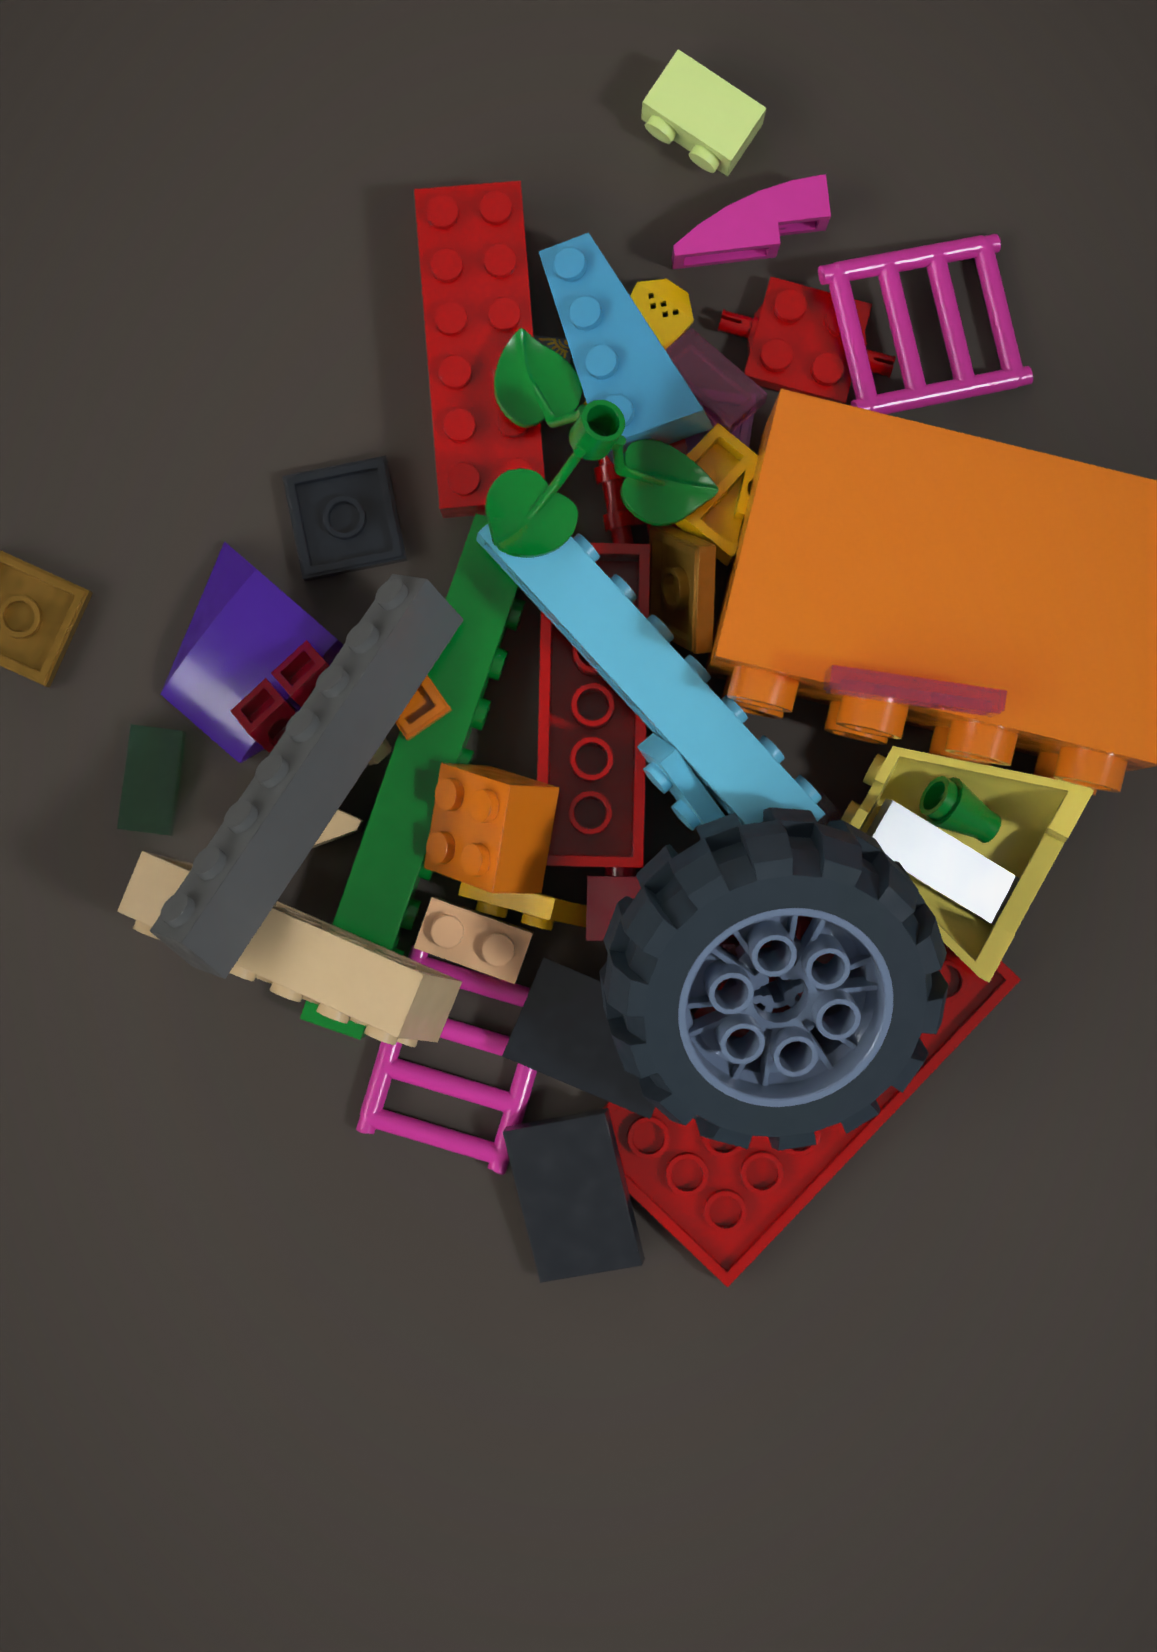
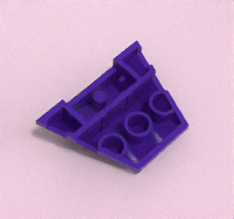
M224 541L160 695L241 764L265 749L245 731L230 710L267 678L299 711L301 707L290 697L271 672L306 640L329 666L344 644Z

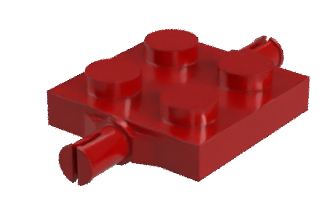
M771 276L763 304L756 311L754 318L723 309L718 331L748 338V360L742 378L743 382L776 391L785 389L842 404L846 403L852 380L830 292ZM854 299L866 346L865 329L872 304ZM866 349L872 373L890 378L896 356Z

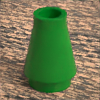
M937 777L928 784L921 796L920 811L926 816V820L936 827L973 837L982 843L991 841L1000 829L1001 817L991 811L959 778Z

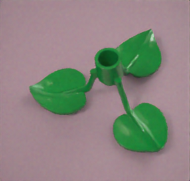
M523 328L519 329L509 340L498 360L494 375V395L500 410L513 423L525 428L536 426L544 419L552 428L574 423L569 433V441L573 453L550 485L547 484L539 473L523 468L508 470L493 482L486 496L485 512L492 542L500 551L515 557L534 558L552 553L563 546L576 528L578 510L569 498L557 493V491L581 459L600 460L607 456L611 449L613 450L615 472L617 475L625 477L620 488L621 499L626 508L636 518L647 524L668 526L680 522L717 494L719 489L708 474L685 454L666 443L653 439L638 440L632 442L623 455V446L626 443V438L622 435L625 429V418L622 411L615 404L606 400H594L587 405L582 404L577 408L582 395V386L578 374L572 365L560 354L534 339Z

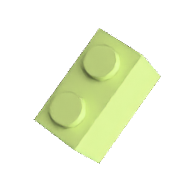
M678 49L643 100L641 119L646 122L645 128L658 140L667 144L675 141L690 151L688 154L690 159L700 168L710 173H714L717 169L726 176H729L763 125L767 108Z

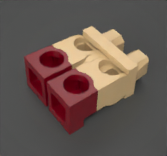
M306 640L271 674L290 697L302 707L316 687L318 677L329 665ZM267 678L230 710L245 731L269 753H271L286 731L288 721L298 712ZM386 738L368 763L369 765L378 764L391 752L392 748Z

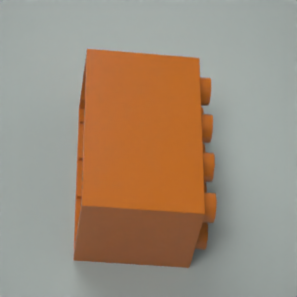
M780 389L762 433L757 454L758 461L754 478L750 485L748 504L738 537V547L730 564L713 633V650L708 654L705 666L706 671L711 677L726 680L722 698L727 695L745 713L780 720L783 719L784 712H792L795 698L829 705L824 727L825 731L873 744L887 745L888 738L902 739L905 724L931 730L934 732L928 753L992 766V764L1011 766L1014 751L1037 756L1033 775L1091 788L1094 790L1092 796H1096L1097 790L1121 792L1125 772L1157 767V480Z

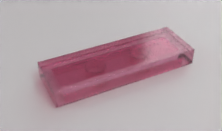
M831 665L826 669L823 690H826V693L987 717L996 716L1005 710L1007 696L1006 690Z

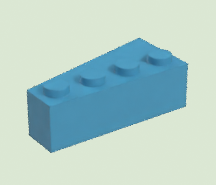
M589 232L539 251L587 404L594 400H606L615 404L624 415L625 429L622 435L626 438V443L623 446V455L628 446L638 440L653 439L671 444L712 429L713 426L704 409ZM611 449L607 456L614 464L613 450Z

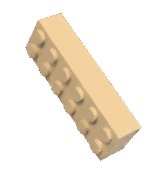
M142 851L117 912L136 920L133 926L134 930L158 939L150 932V929L160 916L164 903L176 893L192 869L193 864ZM279 901L275 903L230 971L231 974L249 981H254L257 978L271 983L272 985L269 989L271 992L289 1000L301 1002L304 999L318 1004L316 1011L330 1019L345 1024L350 1020L366 1026L364 1033L374 1039L390 1045H396V1042L410 1047H416L418 1040L438 1042L462 984V981Z

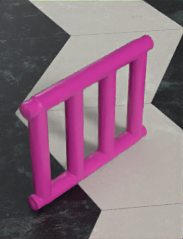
M998 234L962 238L837 261L818 267L820 283L822 285H829L856 400L851 401V406L883 414H891L1016 389L1033 383L1031 368L1022 365L995 254L1000 252L1001 241ZM972 258L975 259L1001 370L974 375L948 268V263ZM924 267L927 268L953 375L952 380L927 385L899 272ZM878 276L905 389L877 394L850 284V281Z
M414 945L410 947L407 958L462 981L460 989L523 1007L530 987L516 983L513 984L490 975L429 958V953L415 949ZM447 1018L440 1038L502 1056L510 1036ZM381 1041L360 1110L356 1130L363 1134H374L376 1129L488 1162V1169L493 1170L497 1174H506L510 1159L503 1131L507 1126L522 1124L537 1071L518 1063L510 1091H506L399 1059L402 1043L396 1042V1045H390ZM395 1079L502 1111L503 1114L495 1141L492 1142L383 1109L391 1080Z

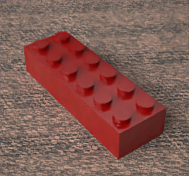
M521 180L414 189L439 509L443 518L475 516L476 513L486 515L485 502L488 490L493 482L508 470L530 469L539 473L545 479L541 423L529 428L516 425L500 410L494 395L496 366L509 340L521 328L525 329L534 338Z
M590 543L600 555V558L595 563L609 578L617 574L631 587L637 596V599L632 603L646 618H649L650 544ZM541 611L537 781L560 787L546 866L643 868L645 772L643 769L646 767V759L637 746L646 739V724Z

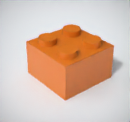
M441 763L438 784L435 789L430 833L426 843L424 868L490 893L541 894L560 787L492 766Z

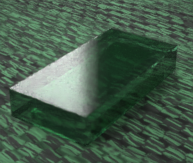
M131 724L117 829L173 836L186 737L185 731Z

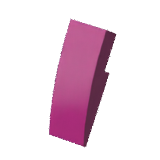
M826 174L778 184L757 191L726 206L698 224L673 245L672 269L775 258L781 244L780 236L826 231L831 218Z

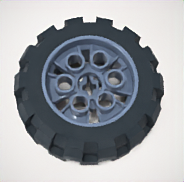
M767 808L763 810V822L741 825L736 813L697 826L696 829L701 838L699 842L680 854L670 844L666 845L636 874L641 889L634 899L625 896L617 902L603 939L608 952L607 962L599 971L603 1007L625 1071L638 1078L643 1097L673 1122L686 1126L692 1119H695L700 1136L748 1149L752 1136H767L772 1148L785 1150L817 1145L814 1132L840 1122L847 1134L880 1114V1107L876 1099L890 1086L903 1093L929 1054L920 1039L921 1034H937L941 1026L949 985L939 971L942 969L947 952L936 917L925 903L918 888L901 863L893 861L883 851L875 838L843 820L830 821L826 826L817 822L811 810ZM798 916L813 917L801 940H798L795 934ZM732 934L740 943L735 949L737 956H734L719 945ZM773 940L771 947L760 949L765 943ZM823 954H834V957L826 964L815 961ZM769 977H775L776 980L769 982ZM728 979L721 990L716 989L719 983ZM786 1005L791 1007L784 1012L772 1013L773 1008H781ZM712 1006L716 1009V1011L697 1019L690 1011L692 1008ZM738 1029H750L743 1037L730 1036L732 1032Z

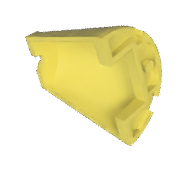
M892 746L887 757L877 754L870 765L863 782L870 785L871 788L863 803L860 805L852 800L841 820L866 833L885 799L894 800L926 820V816L921 813L919 808L920 799L928 784L940 776L948 779L952 777L959 778L991 811L1001 817V826L998 833L987 843H982L973 837L939 828L1020 878L995 925L986 923L909 876L936 917L943 942L979 978L990 982L1010 946L1019 925L1094 790L1048 777Z

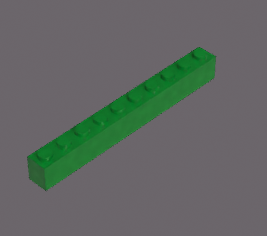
M477 513L473 519L446 597L447 602L464 620L427 674L452 711L409 741L401 731L399 732L332 924L403 956L405 951L396 947L403 928L412 931L418 917L422 901L414 899V895L420 878L429 881L433 871L424 868L440 765L441 763L471 764L474 751L467 749L466 746L472 728L481 731L485 724L491 706V701L483 698L490 678L499 681L509 653V651L501 648L507 628L514 631L517 630L526 605L525 600L518 598L521 588L476 541L478 532L488 524L486 516ZM309 1001L305 1002L300 1016L301 1020L359 1040L366 1036L364 1033L366 1026L350 1020L345 1024L330 1019L316 1011L318 1004Z

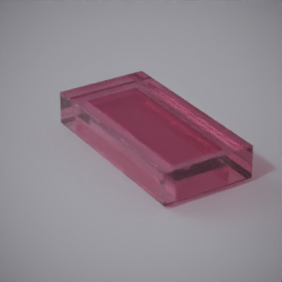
M692 327L665 350L699 401L706 415L714 423H719L730 433L766 403L767 393Z

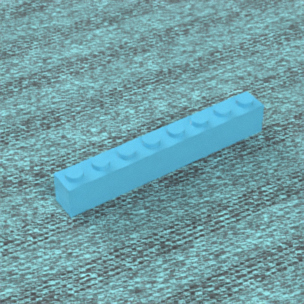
M488 524L478 532L476 541L655 735L678 750L708 793L728 815L736 813L741 825L763 822V810L767 808L811 810L817 822L825 815L823 810L817 805L822 799L817 790L801 775L795 780L780 765L785 757L776 745L764 735L757 740L743 724L748 717L742 708L733 699L728 698L727 695L720 699L706 684L711 679L706 669L693 656L688 655L685 659L680 656L669 644L674 639L671 631L655 615L652 614L649 618H646L632 603L637 599L634 591L617 574L609 578L595 563L600 558V555L581 534L578 533L574 538L570 537L563 546L552 553L534 558H521L508 555L500 551L493 544Z

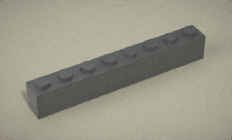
M392 574L389 580L378 589L374 602L359 624L350 630L346 643L331 665L320 674L316 687L301 709L288 721L286 731L269 756L258 765L254 778L242 796L228 809L224 822L210 843L196 856L192 869L176 893L164 903L160 916L150 929V932L192 967L226 979L464 619L428 579Z

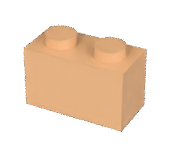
M435 896L431 897L414 948L515 984L534 931Z

